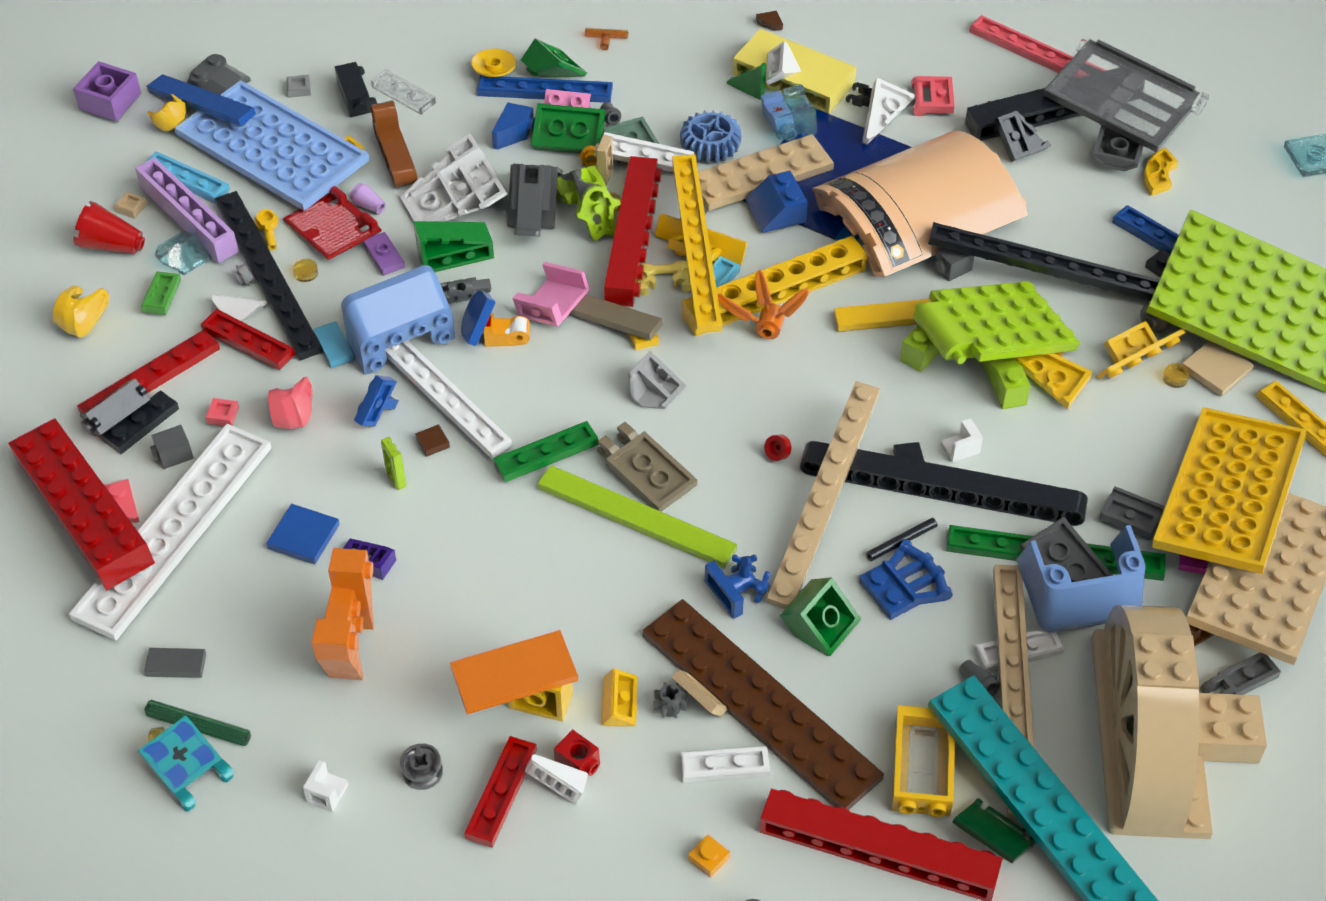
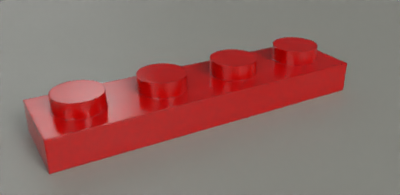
M218 309L201 323L202 330L205 329L210 335L278 370L295 355L293 347Z
M509 736L464 832L465 839L493 848L527 774L525 772L526 765L532 755L537 752V744Z

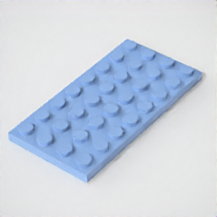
M241 80L223 92L221 96L254 107L256 115L242 126L197 111L175 127L176 135L303 211L330 192L333 186L339 185L370 161L369 153Z

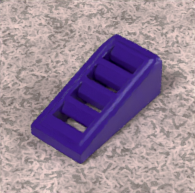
M350 538L343 547V549L367 550L368 556L371 555L369 562H373V576L381 580L385 578L397 561L395 550L386 546Z

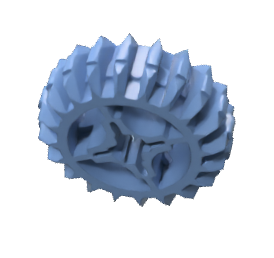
M704 110L703 114L696 112L694 117L688 116V120L683 122L680 131V144L684 150L693 151L699 162L706 160L707 163L709 161L718 163L719 159L726 161L727 157H733L734 153L738 152L742 137L740 125L737 124L736 119H731L730 115L724 116L723 112L715 113L714 110L711 113H707Z

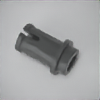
M603 103L600 109H605V122L609 125L619 123L622 116L619 109L613 107L612 103Z

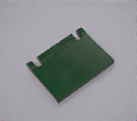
M977 798L974 803L957 815L952 823L1013 864L1035 845V840L1032 837L1028 840L1024 838L1026 834L1025 829L991 806H988L985 810L980 808L983 801Z

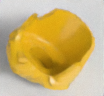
M171 94L173 101L166 103L158 112L148 111V115L154 125L162 131L169 132L185 120L186 104L174 94Z

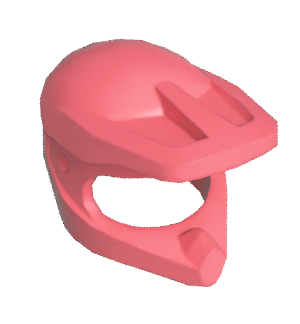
M302 377L293 388L269 390V411L275 428L296 429L307 425L312 414L313 398L312 384L308 377Z

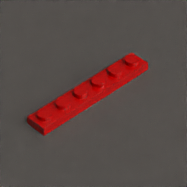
M204 329L77 405L78 410L82 414L132 379H136L149 393L220 350L219 343Z

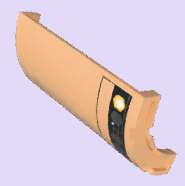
M961 131L948 132L812 188L819 210L829 212L834 216H842L843 223L854 236L859 235L864 243L862 248L867 253V260L874 276L885 277L936 255L937 250L940 248L928 244L933 222L985 234L1028 215L1026 201L1020 195L999 156L976 137Z

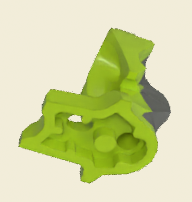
M595 165L576 169L558 176L557 200L567 204H578L575 212L576 217L584 220L590 238L596 241L604 234H610L614 238L616 223L613 210L621 203L619 199L610 195ZM595 214L599 216V223L597 224L593 221Z

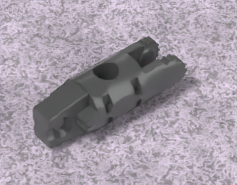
M476 277L440 283L443 292L447 291L448 295L445 296L448 304L471 300L472 296L479 290L486 293L491 292L490 279L476 280Z

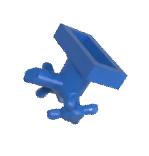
M755 554L743 557L733 555L732 561L737 565L731 567L733 574L728 576L724 574L715 561L705 565L704 581L733 619L743 615L744 598L740 593L750 588L755 589L757 594L754 602L759 603L762 595L770 587L768 582L771 576L770 572L765 571L762 581L756 579L753 574L756 572V567L752 565L753 562L757 561Z

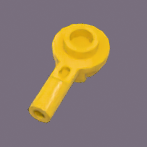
M263 209L257 213L255 225L259 230L264 231L267 247L272 251L277 248L273 229L277 227L279 220L272 210Z

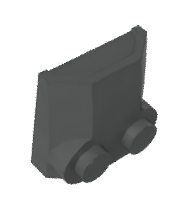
M212 54L190 72L187 83L221 95L240 80L248 83L251 79L246 74L228 65L224 56Z
M1101 125L1092 158L1103 167L1128 171L1138 167L1144 146Z

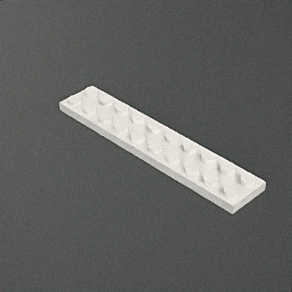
M226 424L138 530L147 543L155 564L107 591L99 579H97L69 613L70 619L116 641L271 450L270 441Z

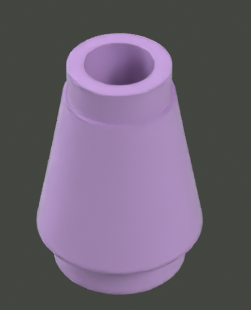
M358 183L350 193V198L354 204L377 214H380L386 206V203L367 184Z

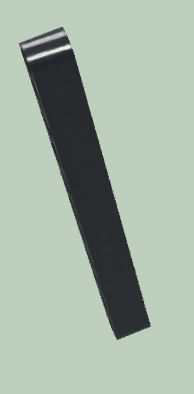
M818 441L806 443L800 462V470L807 475L817 477L830 444ZM857 449L845 479L846 483L1044 521L1056 522L1065 517L1071 526H1078L1084 523L1088 503L1087 495L1077 490Z

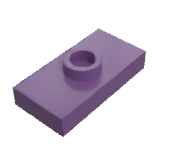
M386 232L374 235L363 241L365 248L383 276L405 268L404 260Z

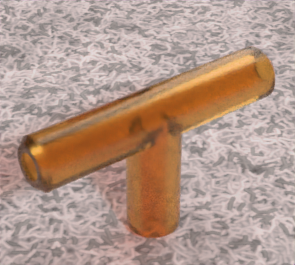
M585 29L586 37H602L600 44L602 50H608L610 38L627 39L629 35L628 30Z

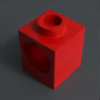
M572 729L554 748L555 762L587 772L589 776H592L600 766L599 748ZM576 756H583L584 758H582V759H575L574 757H576Z

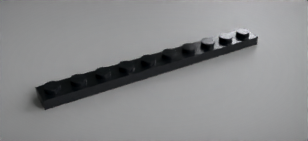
M234 191L215 198L216 206L227 226L234 231L236 243L289 343L294 348L299 361L323 353L321 344L238 192Z
M933 222L928 242L929 245L976 256L985 260L1023 268L1032 272L1151 301L1159 279L936 222Z

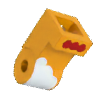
M491 313L483 330L485 347L514 346L528 343L530 340V321L523 316L494 318V314Z

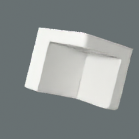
M970 418L961 421L959 435L942 440L941 446L950 460L955 462L979 454L983 436Z
M319 760L303 786L306 801L333 812L348 786V781L328 773L325 762Z

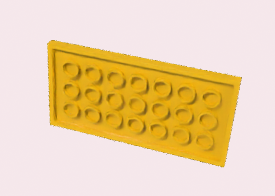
M1203 407L1155 533L1152 548L1263 574L1307 430Z

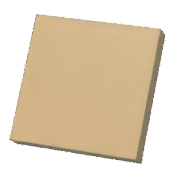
M1209 341L1184 361L1181 369L1219 396H1223L1250 373L1254 365L1236 352Z

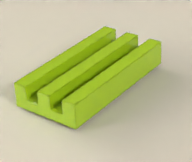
M390 436L381 440L386 474L396 489L400 490L407 486L402 454L399 450L397 451V446L394 443L392 444Z

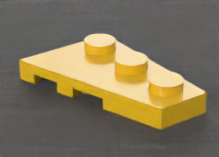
M1054 353L1014 358L1023 367L1025 374L1067 410L1092 375L1091 370Z

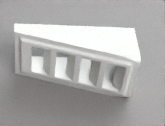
M535 754L532 755L525 768L526 773L575 804L583 794L588 777L587 772Z

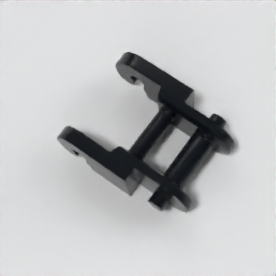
M859 82L853 83L852 90L855 91L858 87V93L861 95L848 94L846 102L849 103L852 99V105L862 107L863 105L869 107L872 88Z

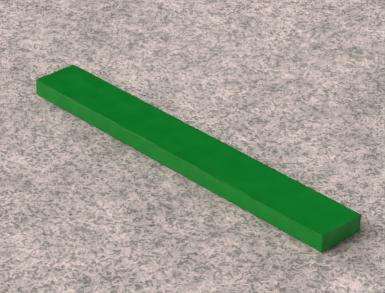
M949 525L946 552L1016 561L1022 553L1020 549L1021 544L1033 536ZM1086 543L1112 574H1119L1111 546ZM1140 551L1145 562L1144 579L1163 581L1165 577L1166 554Z

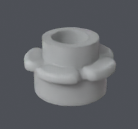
M245 263L240 266L236 265L237 270L234 274L241 285L246 283L247 286H250L249 283L255 280L248 266Z

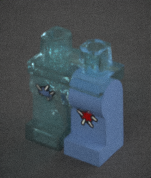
M802 84L783 89V94L778 90L761 95L762 113L774 132H776L778 139L784 138L786 141H791L800 133L805 132L808 135L817 133L816 110L811 102L808 101Z

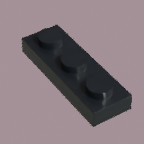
M160 390L150 398L151 400L102 435L104 442L118 453L123 454L179 410L178 402Z

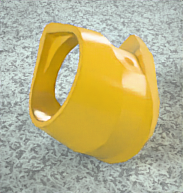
M71 286L64 290L58 296L53 308L54 323L68 334L78 338L85 337L94 328L109 304V294L105 289L99 288L91 295L80 299L79 296L82 294L83 289L79 286Z

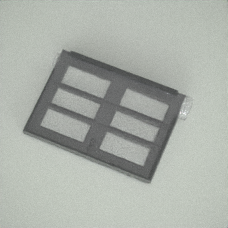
M1081 39L1076 49L1078 51L1077 54L1043 91V96L1156 153L1190 112L1199 115L1209 99V94L1196 91V86L1099 39L1097 42L1091 39L1088 42L1085 39Z

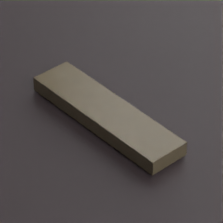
M587 294L569 313V315L650 341L663 325L662 318Z

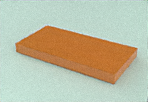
M561 630L450 662V667L467 715L578 681V674Z

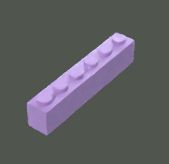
M155 157L135 168L140 188L215 261L221 263L239 252L234 231Z

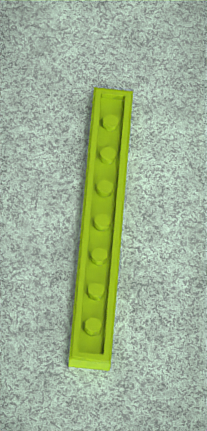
M550 465L538 482V489L703 560L708 562L715 561L718 566L724 569L737 550V544L555 466Z

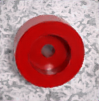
M777 434L766 439L764 450L769 459L779 461L789 457L792 445L787 436Z

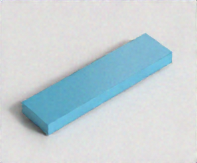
M157 151L145 161L147 162L155 157L193 194L215 204V198L225 195L230 190L228 183Z

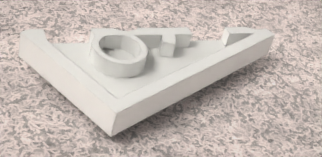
M877 78L872 87L862 143L868 144L915 98V94Z

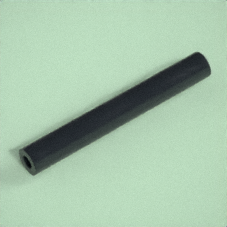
M932 517L867 551V558L873 561L898 548L904 539L911 541L938 526L937 521Z

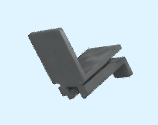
M515 163L510 165L507 226L517 227L514 235L540 237L541 228L555 229L558 175H563L562 169L551 165Z

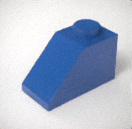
M507 102L492 130L493 149L498 150L528 138L530 132L534 129L535 122L532 107Z

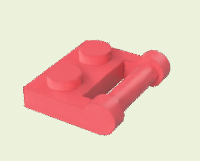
M916 76L911 80L915 94L913 113L916 116H923L926 113L954 114L952 77ZM924 87H929L930 102H924Z

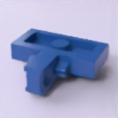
M375 375L368 386V392L363 402L358 406L354 421L364 426H376L384 409L395 410L399 400L391 397V393L397 381L388 376Z

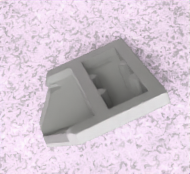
M651 351L628 373L631 397L641 407L665 409L686 386Z

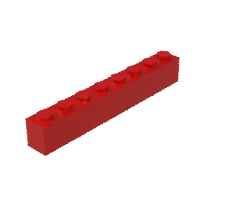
M630 156L604 285V300L621 306L634 307L635 297H640L641 283H638V280H643L644 266L641 264L646 263L647 249L644 248L645 246L649 247L650 232L647 231L652 230L653 216L650 215L655 214L656 200L653 199L658 198L659 184L656 183L661 182L662 168H658V158Z
M771 788L760 818L759 833L983 901H992L1003 857L996 856L991 851H979L969 848L961 842H949L939 839L931 833L912 831L901 824L892 825L882 822L874 816H862L852 813L844 807H832L822 804L817 799H805L795 796L787 790Z

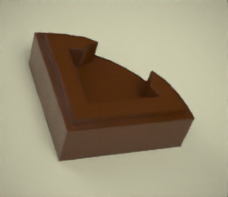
M777 10L756 14V21L759 25L772 27V30H783V23Z

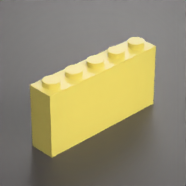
M759 29L733 58L734 76L748 69L760 66L762 63L766 64L767 72L768 52L785 41L789 45L801 72L771 84L766 83L765 78V89L773 92L780 90L783 96L806 104L826 114H830L849 92L856 78L855 66L763 29Z

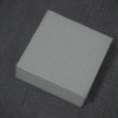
M309 75L287 77L289 98L311 95Z

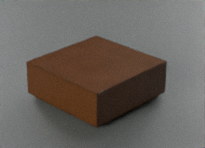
M439 424L415 433L416 440L426 457L450 448L449 440Z

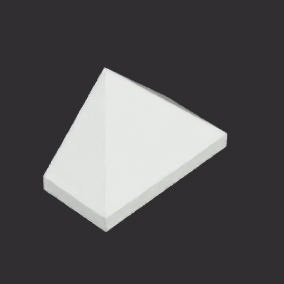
M785 41L768 52L766 83L771 84L801 72L789 45Z
M221 294L212 295V301L220 311L240 321H244L267 305V300Z

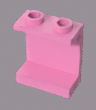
M544 262L542 266L547 278L545 283L533 296L517 292L512 299L518 316L558 327L590 289L584 271Z

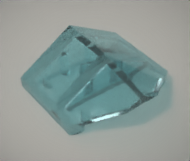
M183 231L158 245L155 257L163 265L177 270L182 275L211 260V256L195 233Z

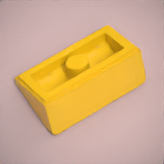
M615 668L604 676L601 725H636L638 676Z

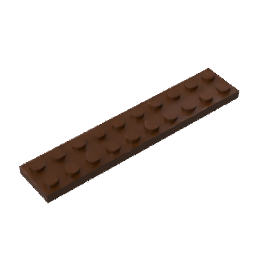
M681 599L642 630L643 637L680 670L690 673L727 707V712L834 807L851 809L884 779V773L684 599Z

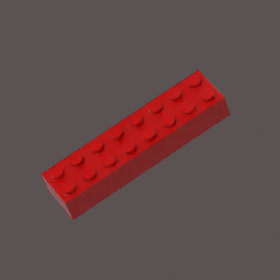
M56 418L8 443L17 463L106 591L155 564L145 540Z

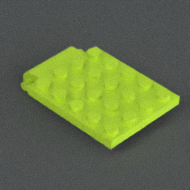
M1029 281L931 290L929 295L931 302H919L915 306L916 310L913 315L916 323L944 359L955 360L958 364H962L966 361V358L976 357L981 362L1077 351L1080 345V341L1074 336V332L1063 323L1061 317L1052 310L1047 300L1041 297L1035 290L1034 285Z

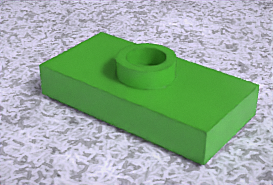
M156 271L141 305L142 312L166 315L181 282L180 274Z

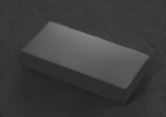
M149 648L144 669L146 677L202 678L206 651L205 649Z

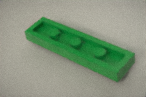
M585 421L493 458L494 465L506 483L599 445V439L588 421Z

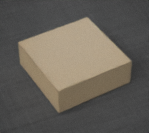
M127 191L114 205V210L117 213L135 219L147 206L148 202L145 197Z

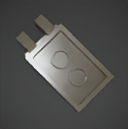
M626 422L617 427L619 431L617 438L624 444L620 449L606 435L598 440L600 447L597 448V451L605 458L606 465L651 508L662 512L697 486V479L645 431L638 435L636 430Z

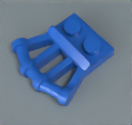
M907 539L902 541L898 550L889 561H882L881 565L859 577V583L890 620L918 605L946 601L953 596L951 588L947 586L944 569L933 562L934 558L929 552H922L912 546V542ZM906 554L916 560L899 570L895 569ZM924 568L928 572L910 583L905 581V578ZM935 582L937 590L915 593Z

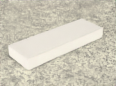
M1040 629L1026 633L1028 662L1063 654L1064 647L1057 632L1050 633ZM997 640L976 645L975 652L982 668L989 672L998 670Z
M767 746L681 752L683 783L770 777Z

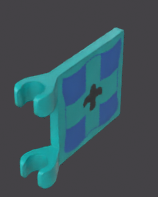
M186 715L138 750L140 755L187 812L196 806V800L186 787L212 767L223 782L226 783L233 778L234 771L232 767L221 758Z

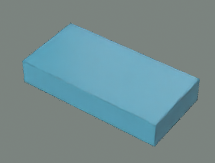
M719 256L713 263L716 287L731 282L740 272V265Z
M336 321L313 329L331 368L355 360L354 354Z

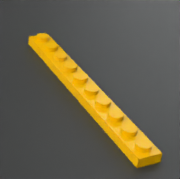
M696 155L672 156L697 333L722 332L721 314Z

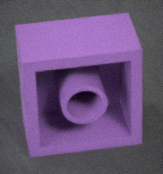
M99 61L73 88L80 110L114 121H118L141 95L136 73Z

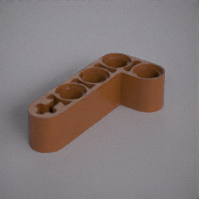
M394 101L370 105L374 133L394 187L415 183L418 180L416 169L399 127Z

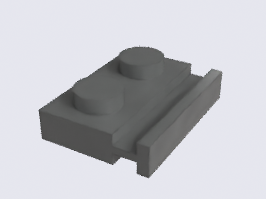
M1114 486L1100 513L1099 519L1122 529L1127 525H1131L1134 534L1150 539L1165 506Z

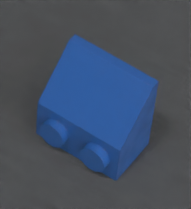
M790 170L769 175L746 197V203L762 233L806 222L808 201Z

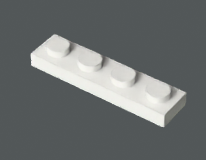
M604 132V135L612 136L614 160L629 163L630 156L658 158V168L673 172L672 156L694 154L693 151Z

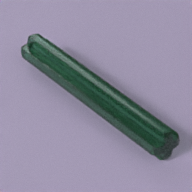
M149 700L144 708L146 716L171 724L176 723L186 715L201 733L241 746H247L251 739L250 730L162 702Z

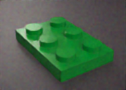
M537 103L531 141L532 149L581 153L587 146L600 144L604 129L605 109Z

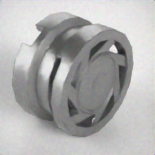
M426 743L412 745L403 752L400 758V767L403 772L404 781L411 788L417 790L432 788L440 781L443 775L440 754L432 745Z

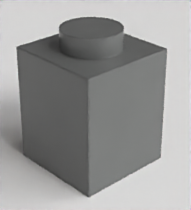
M940 248L936 252L935 268L939 274H942L948 281H951L972 271L974 256Z
M182 425L151 435L154 445L150 446L155 461H161L164 469L194 459Z

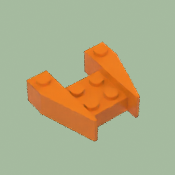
M333 548L328 569L332 588L325 619L317 618L312 638V647L315 659L330 678L363 680L364 676L358 653V633H362L363 629H374L371 588L373 562H369L367 550Z

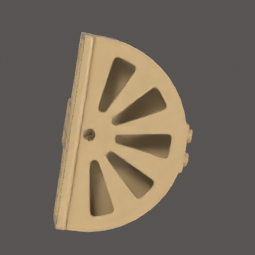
M1115 605L1109 613L1105 628L1096 629L1091 639L1108 831L1113 835L1211 839L1213 832L1204 761L1260 763L1267 747L1260 695L1199 693L1194 639L1187 618L1180 608ZM1133 675V683L1128 692L1131 676ZM1134 716V734L1132 737L1127 730L1126 724L1127 718Z

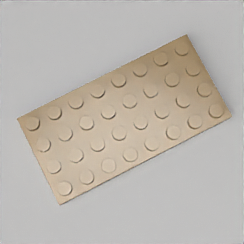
M1288 493L1263 574L1210 562L1187 614L1188 624L1294 665L1326 582V506Z

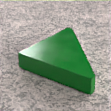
M762 63L760 66L731 77L727 84L761 100V95L765 94L766 64Z

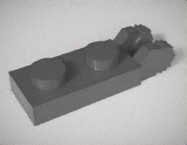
M1259 652L1218 672L1217 676L1205 681L1201 685L1200 690L1202 693H1210L1221 685L1225 690L1219 694L1244 695L1278 678L1281 670L1268 655Z

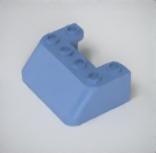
M427 265L349 294L341 303L347 342L354 354L355 360L365 375L378 371L384 366L387 359L385 349L421 336L429 332L430 338L435 344H444L455 339L452 311L436 273Z

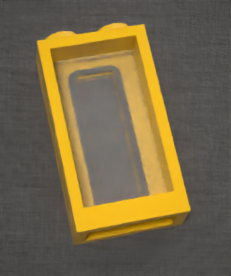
M898 705L895 721L891 811H899L902 814H929L932 817L951 815L954 799L955 740L930 708Z

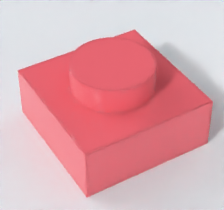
M213 398L206 415L207 424L220 426L229 424L233 426L239 410L238 401Z

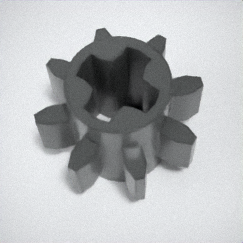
M664 682L660 690H654L655 700L653 701L654 710L660 709L663 718L666 716L677 718L681 710H687V691H681L678 683L667 684Z

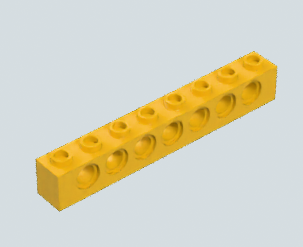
M850 236L803 255H798L782 263H777L761 271L766 278L772 303L781 304L788 301L804 288H808L809 292L866 271L867 253L857 240ZM757 271L716 287L717 295H724L750 311L752 315L760 312L765 307L760 305L757 299L755 288V275ZM692 296L682 300V318L694 335L698 336L703 333H697ZM719 302L722 326L740 320Z

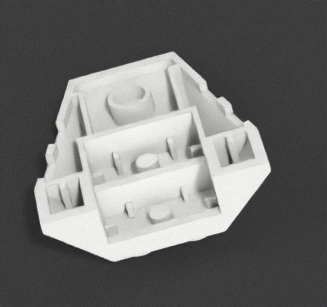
M471 133L450 145L446 150L447 154L440 162L435 161L431 165L432 170L424 178L420 177L401 196L413 221L445 222L489 207L508 194Z

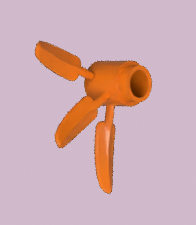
M758 270L755 275L758 303L765 306L761 310L759 319L753 316L750 311L724 295L718 294V301L730 313L743 321L750 319L757 323L756 332L759 336L765 339H775L780 334L785 316L790 317L803 304L809 295L808 288L800 290L782 306L772 303L764 273Z

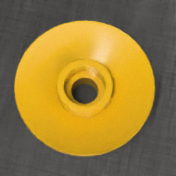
M486 49L478 52L472 58L473 70L486 77L504 76L513 71L516 66L514 55L503 49Z

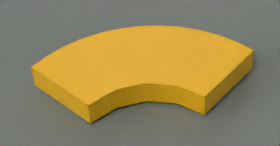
M1166 147L1154 153L1149 158L1145 167L1144 184L1151 196L1170 190L1172 186L1169 173L1177 168L1178 160Z

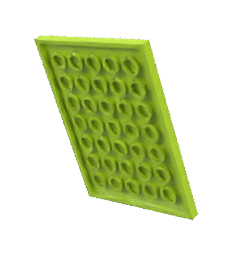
M1190 209L1146 312L1326 393V268Z

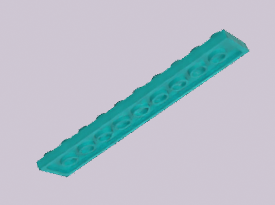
M975 675L929 701L928 707L1082 901H1158Z

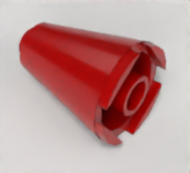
M89 201L91 206H84L75 226V230H78L79 234L78 237H73L74 245L80 248L135 254L137 251L142 250L145 243L142 231L96 202Z

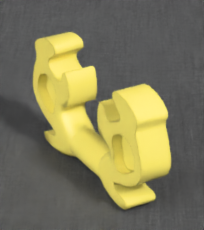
M686 260L664 265L641 264L644 266L643 280H638V283H641L640 295H648L649 287L653 290L656 289L655 275L673 274L674 288L681 285L682 292L691 291Z

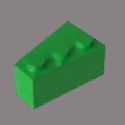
M413 221L417 253L421 266H430L434 272L494 258L493 241L485 222Z

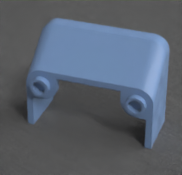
M1131 525L1125 526L1110 544L1117 563L1118 575L1072 582L1068 571L1061 565H1044L1036 540L1029 542L1016 561L1037 622L1043 630L1055 633L1106 624L1109 613L1115 605L1142 606L1145 562Z

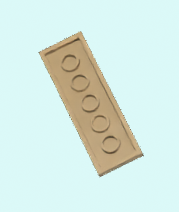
M811 134L699 171L703 203L708 211L746 199L769 175L790 170L798 182L833 170L834 162L814 135Z

